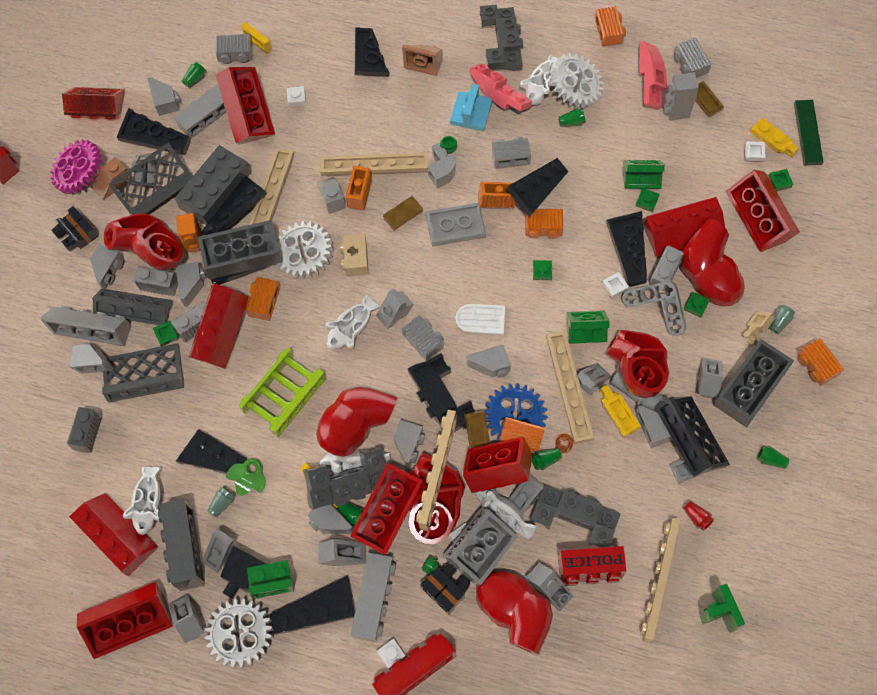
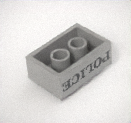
M480 508L443 557L472 583L481 585L518 536L490 510Z

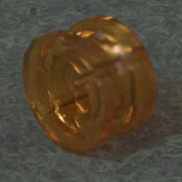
M568 434L559 435L556 439L555 447L559 448L561 453L570 452L573 447L572 437ZM560 440H563L564 442H565V441H568V445H567L568 447H565V446H562V447H561V446H560V444H561V441H560Z

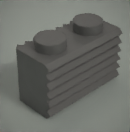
M78 407L67 440V444L71 449L85 453L92 452V446L95 445L93 442H95L96 434H98L97 431L99 430L98 427H100L99 424L101 423L100 420H102L101 416L94 409Z

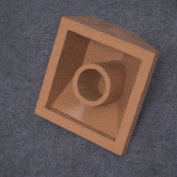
M427 45L402 46L405 69L434 76L438 75L443 61V49Z

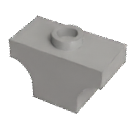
M392 289L388 292L376 316L387 329L391 328L398 320L408 315L413 303L403 291L397 292L396 289Z

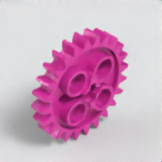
M81 139L80 142L76 140L74 145L69 143V148L64 147V152H59V158H54L56 163L51 165L54 167V169L50 170V173H52L50 179H52L51 183L64 194L66 192L68 194H71V192L76 193L78 189L82 191L84 185L88 187V182L94 181L92 177L98 175L96 170L101 169L98 164L102 163V160H100L102 157L100 154L101 150L89 140L84 141Z

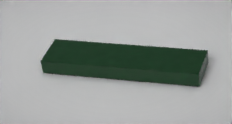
M795 100L794 108L804 166L822 165L824 161L814 101Z

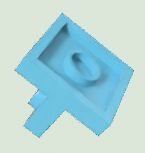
M472 84L471 90H467V93L458 92L450 124L485 131L493 101L489 97L480 96L479 85Z

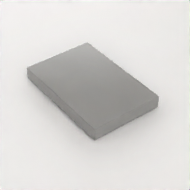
M478 203L426 211L432 247L486 238L482 212Z

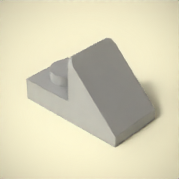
M596 363L580 371L577 377L579 378L580 387L591 396L610 379L611 375Z
M530 475L529 481L521 483L509 500L517 505L523 515L539 499V494L544 487Z
M219 529L214 531L202 562L216 573L220 572L226 563L234 540Z

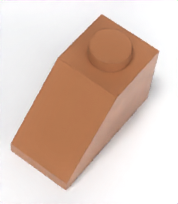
M114 157L101 167L92 189L104 201L114 193L108 183L126 172L127 169ZM118 181L114 186L118 190L127 182Z

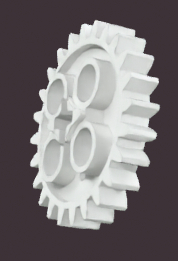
M570 53L567 56L563 55L561 58H558L551 66L552 69L549 71L551 76L549 79L553 82L550 86H555L553 92H558V98L563 97L564 103L569 101V106L575 103L576 108L580 105L582 108H585L586 105L590 107L602 95L603 88L601 86L604 82L599 81L602 76L597 75L599 70H594L595 64L590 65L589 59L584 61L583 56L579 59L577 54L572 57Z
M302 221L301 226H299L295 222L294 228L288 225L289 231L282 230L284 235L277 236L280 240L278 246L282 262L277 263V266L283 273L286 272L289 277L293 275L297 279L300 275L304 279L305 274H308L311 278L312 272L318 275L317 269L324 270L323 263L329 264L326 258L332 257L329 252L333 251L332 241L329 238L328 232L323 227L320 228L318 223L313 226L311 221L307 225ZM299 236H301V242L304 245L303 249L299 242ZM303 250L307 257V264H305V257L302 254Z
M234 599L233 605L226 601L225 609L218 606L220 613L212 612L215 619L208 620L211 627L205 628L210 635L204 638L207 641H211L206 647L208 649L214 648L210 655H218L216 658L217 662H221L224 659L223 665L226 667L231 662L232 668H236L237 663H239L241 668H244L245 662L252 666L253 658L260 661L258 654L266 655L263 648L271 646L266 641L267 639H273V636L268 634L269 631L273 630V627L267 626L271 619H264L267 612H260L262 608L260 605L254 608L253 601H250L247 605L245 599H242L241 604H239L237 599ZM237 615H239V629L243 631L240 634L242 652H239V638L235 635L238 633ZM252 616V624L244 626L245 618ZM232 620L231 628L224 630V622ZM250 637H254V645L252 647H246L247 639ZM233 640V649L226 651V643Z

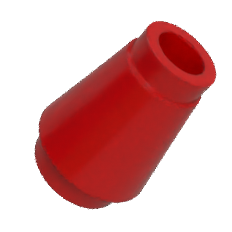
M693 501L688 502L683 508L697 529L700 528L704 531L714 521L711 513Z

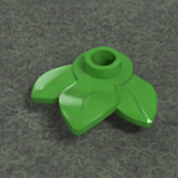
M253 458L246 460L243 464L233 465L226 474L227 479L236 481L235 489L238 496L247 494L252 488L257 492H262L266 482L265 477L261 473V463ZM250 465L255 466V472H250L248 467Z

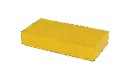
M247 22L241 25L243 35L249 33L253 44L266 54L272 51L268 38Z

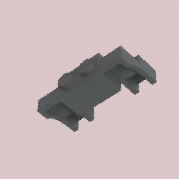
M497 4L480 6L482 27L495 25L498 48L486 49L488 68L491 70H522L523 63L520 49L523 48V38H519L521 25L520 23L517 24L514 7L497 9Z
M375 447L373 451L359 452L362 468L358 467L329 476L327 465L320 464L318 465L319 467L311 470L304 469L309 508L314 510L329 504L342 506L347 504L348 500L366 498V495L374 490L383 472V468L386 467L382 448Z
M544 485V489L531 517V523L537 522L545 525L546 529H550L553 518L557 517L592 531L588 545L592 546L594 544L601 548L610 546L621 513L602 507V504L595 498L579 496L580 494L574 490L560 491Z

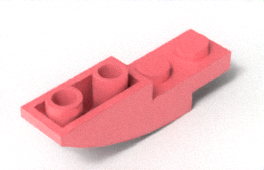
M641 41L640 75L644 76V105L657 110L662 108V91L667 89L665 64L660 51L655 45Z
M478 64L470 68L469 71L483 92L503 109L506 110L513 107L518 111H522L531 107L532 100L527 98L525 94L519 93L511 86L506 85L507 78L503 77L499 72L491 70L485 64Z

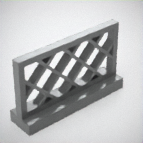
M168 142L112 180L108 185L130 215L145 214L182 189L193 175L188 171ZM166 148L172 154L171 161L160 160L161 152ZM147 161H157L156 172L145 170ZM160 162L170 163L168 174L158 172ZM173 164L180 165L184 172L179 176L171 175ZM134 170L142 171L141 182L131 181V172ZM145 172L155 174L154 185L143 183ZM158 174L168 176L166 185H156ZM118 181H126V193L119 192L114 184ZM130 182L140 184L139 195L128 193ZM143 185L153 186L152 194L149 197L141 196ZM128 195L138 197L137 205L133 208H130L127 204Z
M178 343L106 357L110 363H119L113 371L103 372L104 387H102V394L108 403L184 388ZM174 350L175 354L170 360L164 357L168 351ZM154 354L157 356L151 363L145 360L149 355ZM136 358L138 361L132 367L126 364L130 359ZM162 359L167 363L160 370L155 365ZM141 363H144L148 367L140 373L136 369ZM171 365L176 368V373H165ZM124 366L129 371L122 377L117 373ZM152 369L158 372L155 377L148 378L146 376ZM132 373L139 376L135 381L127 380ZM114 376L120 379L117 384L109 385L110 380Z

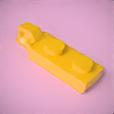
M763 117L750 130L751 134L765 142L776 153H785L793 158L799 149L791 138Z
M608 385L600 388L599 392L603 397L601 400L603 407L623 438L639 430L641 425L621 394L613 393Z

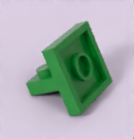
M624 160V188L662 189V172L665 170V165L661 160Z
M605 310L567 312L569 344L608 342L610 321Z
M288 560L247 568L250 586L249 593L253 599L294 591Z
M728 584L719 586L712 593L715 603L708 605L704 609L700 619L703 624L722 617L729 633L745 625V621Z

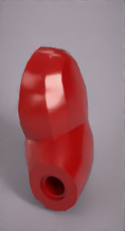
M149 214L129 215L114 220L105 227L104 244L108 250L134 252L145 263L161 271L175 268L182 260L183 249L177 237L165 227L160 219Z
M708 219L684 248L681 271L691 280L696 291L709 299L711 303L722 307L732 306L743 297L745 290L744 279L734 260L724 254L729 237L727 229L720 222Z
M619 330L610 342L605 355L620 363V371L625 385L633 395L640 398L655 397L663 390L669 379L667 349L658 338L649 334Z
M358 387L342 391L335 403L324 411L319 420L316 432L318 443L325 451L335 456L345 457L352 455L368 438L370 428L387 423L397 398L369 388Z
M423 452L410 473L424 482L410 507L409 526L416 539L426 544H436L447 538L455 528L460 517L461 499L466 486L458 471L446 463L429 531L421 530L418 522H416L418 510H422L423 507L421 502L423 491H427L428 488L426 483L428 472H432L433 469L431 464L432 456Z
M498 571L491 572L484 582L477 586L476 601L479 608L497 626L509 629L510 644L539 655L549 633L553 618L550 600L532 589L526 580L516 574Z

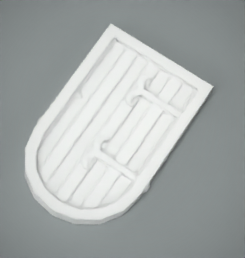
M464 305L456 313V324L460 330L466 333L504 335L505 306Z

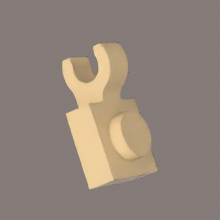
M756 311L747 323L749 329L744 332L743 336L750 338L748 340L749 344L755 345L759 340V333H765L775 318L771 313Z

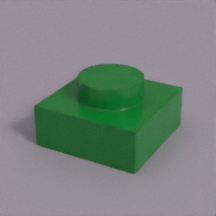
M787 169L771 172L768 175L776 191L792 188L793 186Z
M642 188L636 202V207L653 213L660 194Z
M533 260V280H552V260Z
M692 292L684 310L702 318L710 300Z
M171 321L153 328L160 346L178 339Z

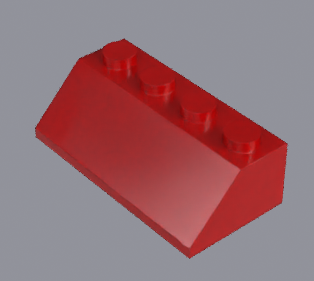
M228 67L216 74L235 142H252L275 135L256 68Z
M754 169L726 191L760 252L786 243L800 233L764 171Z
M717 197L646 216L643 227L655 257L659 258L662 257L667 246L683 251L689 240L708 219H714L723 224L724 227L725 221Z
M215 283L211 286L188 358L226 369L249 298L248 296Z
M387 463L350 537L387 555L424 481Z
M104 493L84 502L69 517L123 574L129 577L158 547L146 534H138L131 519H124V511Z
M156 582L77 613L76 628L93 659L173 627L164 597Z
M441 633L438 636L433 634L425 641L427 644L422 648L417 646L408 653L409 657L407 659L396 661L391 666L392 670L387 674L382 672L376 676L372 686L378 695H406L456 657V651Z

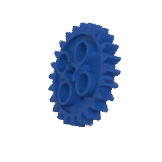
M510 383L507 390L504 386H501V393L495 390L494 394L496 397L489 396V400L492 403H486L485 406L490 410L484 411L485 415L489 416L486 418V422H490L487 428L488 430L493 429L491 436L498 435L497 442L500 441L499 437L502 430L500 421L505 420V417L514 419L512 414L515 410L516 398L519 400L517 415L520 416H518V421H525L543 428L546 427V424L542 421L548 418V416L543 415L547 408H541L545 401H538L540 394L534 396V389L528 392L527 385L520 389L519 383H517L516 388H513ZM507 400L512 404V407L505 409L501 403ZM527 402L530 404L531 409L528 411L523 410L521 404Z

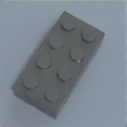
M219 145L175 197L179 209L187 214L193 213L197 220L206 225L245 176L249 177L251 170L248 162Z
M272 220L198 237L204 270L209 280L282 262Z
M760 339L721 392L714 406L747 428L794 360Z
M184 498L161 503L158 518L160 523L163 524L161 539L166 545L163 555L169 567V570L166 571L168 583L171 582L179 591L205 586L193 508Z

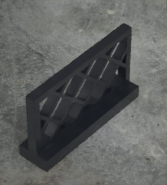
M692 396L678 399L668 397L655 407L693 477H698L705 472L726 468L730 465ZM704 449H707L708 451H710V454H708L707 452H705Z

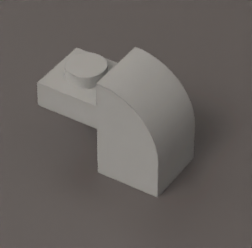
M437 143L432 146V156L436 162L428 165V175L435 187L439 188L454 178L456 168L454 154L448 156L446 150Z

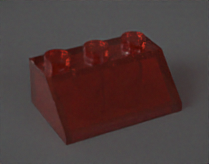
M73 87L62 94L64 115H70L71 118L88 116L89 119H96L98 116L105 117V119H115L122 112L125 89Z

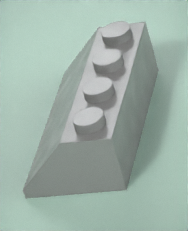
M62 306L61 308L53 307L41 317V321L54 335L124 347L131 325L123 316L116 315L112 317L102 312L95 314L84 309L77 311L67 306Z

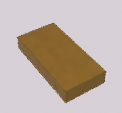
M704 81L698 83L699 89L695 102L708 118L722 111L724 105Z
M411 196L383 214V218L394 231L423 212V208Z
M485 411L464 414L470 448L490 444Z

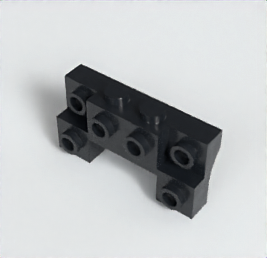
M441 353L425 362L408 368V374L418 389V392H416L418 399L421 403L425 402L427 406L426 412L430 419L434 418L440 427L443 416L446 417L447 411H456L457 423L454 431L456 432L461 428L463 430L466 429L464 414L476 411L471 401L457 408L456 403L441 378L451 373V368L447 366Z

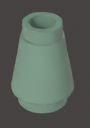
M786 305L777 308L774 315L775 319L769 329L773 333L779 334L794 319L795 311Z
M221 487L220 490H217L207 512L217 518L233 502L232 499L235 495L226 488Z

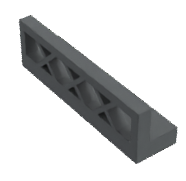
M103 288L92 297L93 313L95 314L102 312L112 317L120 315L130 321L154 325L168 322L167 311L173 306V300Z

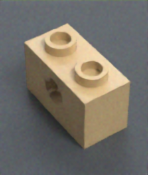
M365 233L343 235V242H340V252L344 253V259H341L342 270H345L346 276L369 275Z

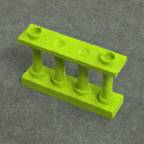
M289 347L278 355L274 365L249 395H245L239 405L244 414L251 409L268 421L271 433L277 438L280 437L326 380L325 373L319 368L311 373L292 359L294 356L293 352ZM286 365L307 379L303 387H298L280 374ZM274 379L295 393V397L291 402H286L268 389ZM262 394L283 408V412L279 417H274L255 403Z

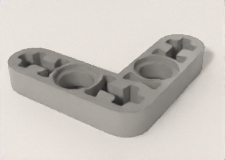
M665 281L633 288L623 294V303L628 307L661 301L669 333L673 336H680L686 331L687 325L678 287L674 282ZM667 285L673 289L670 295L668 292H663L660 294L661 297H659V290L665 289ZM647 289L654 291L655 296L653 299H648L645 296ZM630 293L632 296L639 294L641 296L640 298L633 300V303L632 300H628V296H630ZM670 303L675 304L678 308L675 314L668 311ZM678 315L680 316V318H677L676 322L677 325H681L682 327L679 329V332H677V329H673V326L675 325V319L670 320V318H674Z

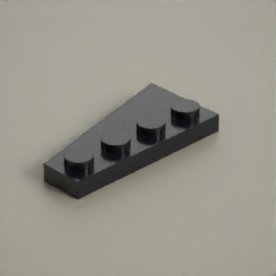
M128 108L117 134L118 141L159 149L169 142L174 151L185 155L190 143L189 136L170 127L167 128L158 121L150 120L147 116L138 114Z
M556 158L510 184L506 190L527 216L530 217L569 171Z
M245 176L201 232L204 235L228 230L267 193L249 177Z
M642 211L610 218L606 221L626 283L629 287L647 282Z
M346 576L271 613L274 635L354 618L355 608L349 577Z

